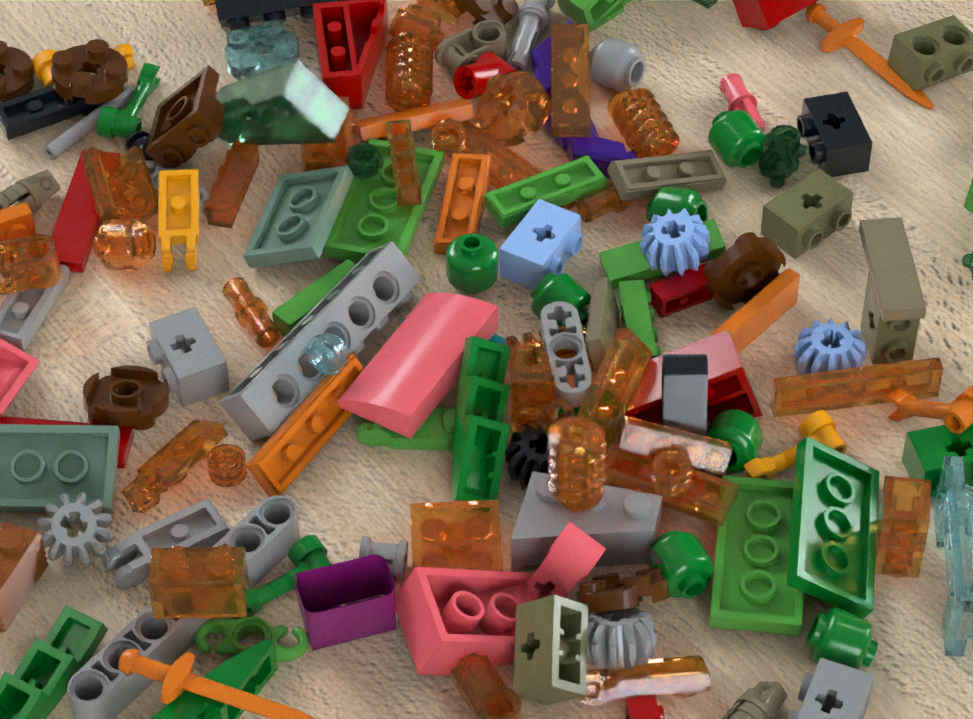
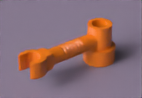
M973 386L965 389L951 403L919 400L900 389L894 390L883 399L884 402H890L897 406L898 409L888 417L896 422L913 416L940 419L955 434L963 433L973 424Z

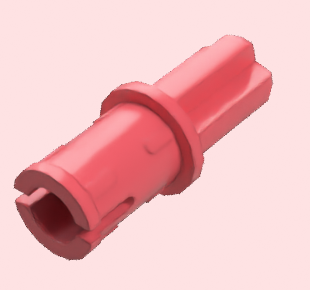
M736 73L724 76L720 81L722 85H719V88L729 103L728 111L744 110L748 112L764 132L765 123L756 108L757 100L753 94L747 91L741 76Z

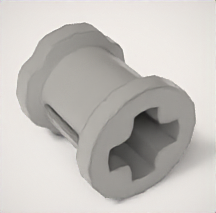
M363 536L359 558L368 555L384 557L388 563L391 575H395L396 580L404 581L408 560V541L400 540L399 544L372 542L370 537Z

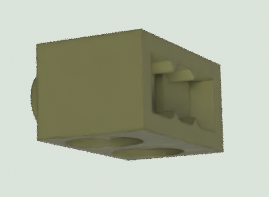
M952 15L894 35L887 65L914 91L960 74H966L973 70V33Z

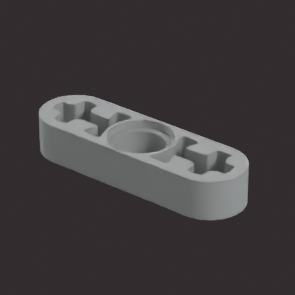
M562 301L547 304L541 311L540 331L553 397L563 406L579 407L587 403L592 395V375L579 313L570 303ZM557 320L562 321L563 325H565V332L558 333ZM567 348L574 350L577 355L570 359H562L554 353L560 349ZM574 374L576 388H570V385L567 383V375Z

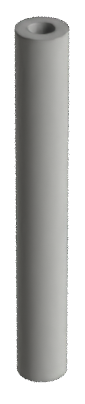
M130 86L124 87V91L118 97L104 102L44 147L45 154L50 159L58 157L97 127L99 114L105 105L122 109L127 105L134 90Z

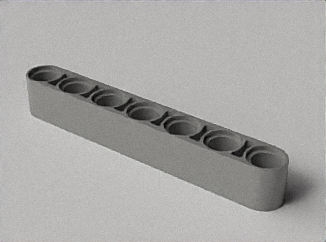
M272 496L263 500L80 668L68 681L67 686L74 719H115L155 681L135 673L130 677L123 674L118 667L123 651L138 649L141 656L172 665L195 643V633L205 622L213 618H222L227 613V610L231 607L226 600L231 595L253 588L288 555L290 548L300 538L295 503L285 496Z

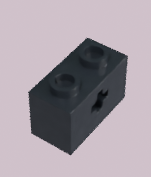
M848 91L804 98L802 115L797 116V130L799 136L805 138L809 145L811 162L818 164L819 169L831 177L869 171L873 142Z

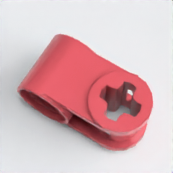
M569 521L546 552V558L530 578L527 584V592L530 599L534 601L550 595L568 598L580 580L583 581L606 548Z

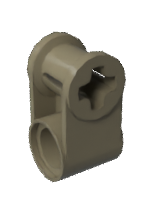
M484 20L455 36L447 37L437 46L434 54L435 61L440 66L447 67L452 72V78H454L457 68L474 63L479 56L487 51H492L506 61L505 27L498 21Z

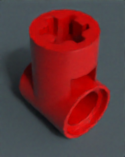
M487 51L479 56L474 63L457 68L454 73L453 82L458 95L466 100L494 94L499 99H506L517 90L521 82V74L495 53Z

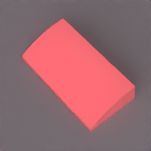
M426 293L340 397L338 407L411 439L459 379L465 339L475 336L490 340L498 330V306L459 294Z

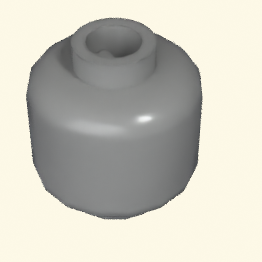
M607 38L601 41L598 46L593 47L588 56V65L593 81L612 90L625 92L637 86L644 77L646 63L641 50L633 44L616 38Z

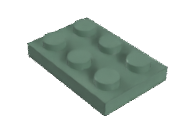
M348 165L280 175L243 255L250 268L319 259L354 178Z
M0 424V512L47 513L45 510L47 503H52L58 508L62 507L60 495L63 493L69 496L70 503H76L78 494L83 492L87 496V506L99 499L103 503L101 513L114 514L120 443L119 427L101 425Z

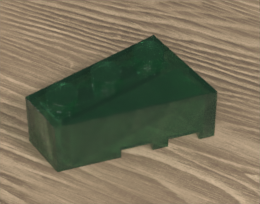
M295 59L220 88L216 99L226 108L222 121L224 127L218 137L230 146L335 143L349 107L301 61Z

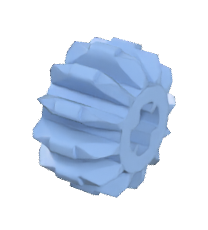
M668 208L665 216L653 214L651 223L643 225L642 242L640 243L641 252L648 265H650L651 270L661 269L665 277L672 271H677L682 277L685 269L689 268L698 271L699 261L707 260L710 235L706 225H703L699 214L690 216L685 208L678 214H673Z
M832 318L829 319L827 324L814 320L810 328H802L798 336V342L794 349L795 363L798 364L801 376H810L812 385L822 381L826 382L829 389L834 382L847 386L851 378H858L862 371L863 361L866 360V343L862 342L861 331L850 330L848 321L838 325L834 324Z

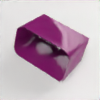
M368 555L296 573L297 585L294 579L301 617L312 651L396 630L395 583L384 557Z

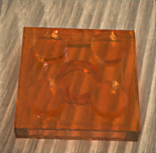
M499 500L410 503L413 569L415 567L503 571Z

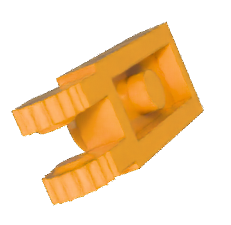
M199 169L159 171L158 238L161 245L163 272H172L174 254L172 245L186 244L185 264L188 267V271L198 270L197 244L200 243Z

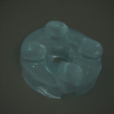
M275 20L267 21L263 25L231 31L227 35V45L225 47L226 67L234 78L242 81L241 76L251 78L255 85H269L283 81L293 73L292 67L296 63L299 64L300 52L298 41L291 32L284 29L281 22ZM260 53H268V55L261 56Z

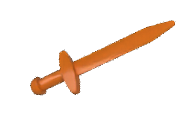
M814 3L808 6L805 12L807 20L811 24L817 23L829 33L821 42V51L827 53L845 47L904 96L928 109L934 108V104L921 88L914 91L887 65L885 58L857 37L864 28L865 20L859 17L840 24L825 12L824 5Z
M138 649L123 651L119 659L118 667L123 674L130 677L135 673L163 683L160 702L165 704L171 703L184 690L269 719H316L301 710L192 674L195 654L189 652L180 656L172 666L141 656Z

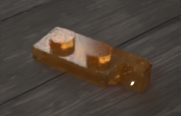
M193 420L136 471L139 476L121 491L131 506L132 511L145 513L160 502L161 493L168 491V487L181 483L187 477L188 470L198 461L211 456L217 449L216 445L228 435L223 424L220 422Z
M700 655L649 659L647 664L643 666L634 665L631 670L626 668H620L616 671L613 668L587 670L586 696L579 698L581 704L605 705L609 699H626L653 694L691 697L699 691H711L710 673L703 657Z

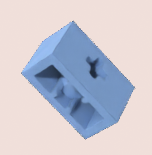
M538 199L499 248V277L533 290L548 274L553 273L555 276L562 274L565 263L571 255L576 256L579 253L584 242V234L581 233V215Z

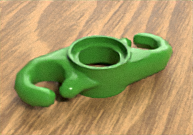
M246 617L243 619L213 618L205 622L196 631L194 637L196 647L203 654H209L212 647L207 643L206 636L212 633L224 635V641L215 646V652L220 655L230 653L235 656L250 648L239 643L240 639L246 634L257 633L262 635L264 640L269 639L275 643L277 662H291L303 656L309 646L308 635L299 626L294 627L291 632L297 638V645L289 648L281 646L279 640L288 634V628L282 625L272 627L259 617Z

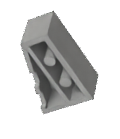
M532 471L511 538V572L525 571V566L541 565L547 556L546 552L569 521L606 548L595 564L596 567L648 564L647 558L652 544L659 537L661 530L663 496Z

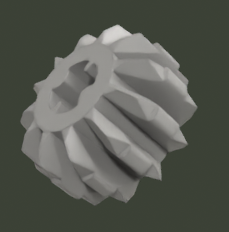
M80 492L76 503H70L69 496L63 493L60 495L62 507L58 508L52 503H47L45 510L51 518H40L37 521L38 529L45 532L41 534L43 536L41 539L44 541L42 545L50 547L47 556L51 561L59 559L64 554L63 563L65 568H72L75 557H80L82 565L88 567L90 566L88 554L92 552L101 558L105 552L101 543L113 541V532L106 529L113 522L111 514L101 513L103 503L99 499L87 506L86 493ZM72 524H82L84 533L82 534L78 531V537H69L66 528L69 527L73 530Z
M636 607L605 612H588L587 664L595 665L600 670L605 668H613L614 671L620 668L631 670L634 665L643 666L647 664L649 659L655 656L657 631L654 630V621L651 619L650 613L639 611Z

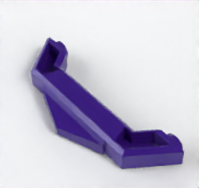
M569 20L531 50V66L534 71V79L530 100V114L565 150L569 162L588 155L606 178L611 179L607 171L611 161L635 159L636 156L633 151H626L624 143L598 136L589 111L584 106L579 94L577 82L570 68L579 60L580 50L585 48L584 35L581 27L575 28L572 20Z

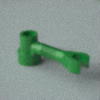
M150 63L143 65L137 86L124 109H117L106 105L102 108L97 121V135L114 139L115 136L127 139L133 132L141 131L142 119L137 117L149 94L153 93L160 83V79L156 78L160 66Z
M307 535L299 539L288 552V558L296 568L255 590L250 588L246 591L234 593L226 600L231 607L227 610V613L232 619L252 617L262 609L263 605L295 588L294 579L297 585L296 573L332 565L327 558V549L316 535Z

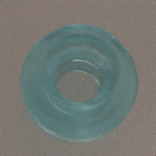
M325 333L317 335L309 341L306 353L314 368L324 374L334 375L345 367L348 349L345 342L339 336Z

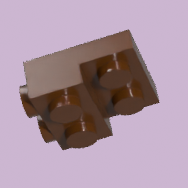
M209 65L157 106L145 153L164 168H176L182 163L187 162L195 154L197 148H202L208 143L213 142L223 130L224 125L222 121L226 107L216 99L218 95L216 88L220 74Z

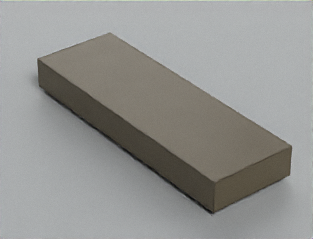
M712 150L611 161L607 168L622 201L655 197V194L663 187L688 188L700 192L722 189L727 182Z
M902 217L860 220L859 233L882 321L924 319L926 305Z
M608 277L594 280L585 339L586 348L598 377L613 374L620 310Z

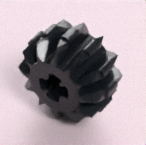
M545 421L538 428H534L526 423L523 432H513L510 444L507 445L505 452V462L507 463L510 480L519 481V485L522 491L527 490L532 471L572 479L574 471H576V467L579 465V453H577L573 435L564 434L561 425L550 429Z

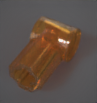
M473 653L462 658L459 664L451 670L453 683L476 719H522L519 695L505 685L487 655L479 656Z

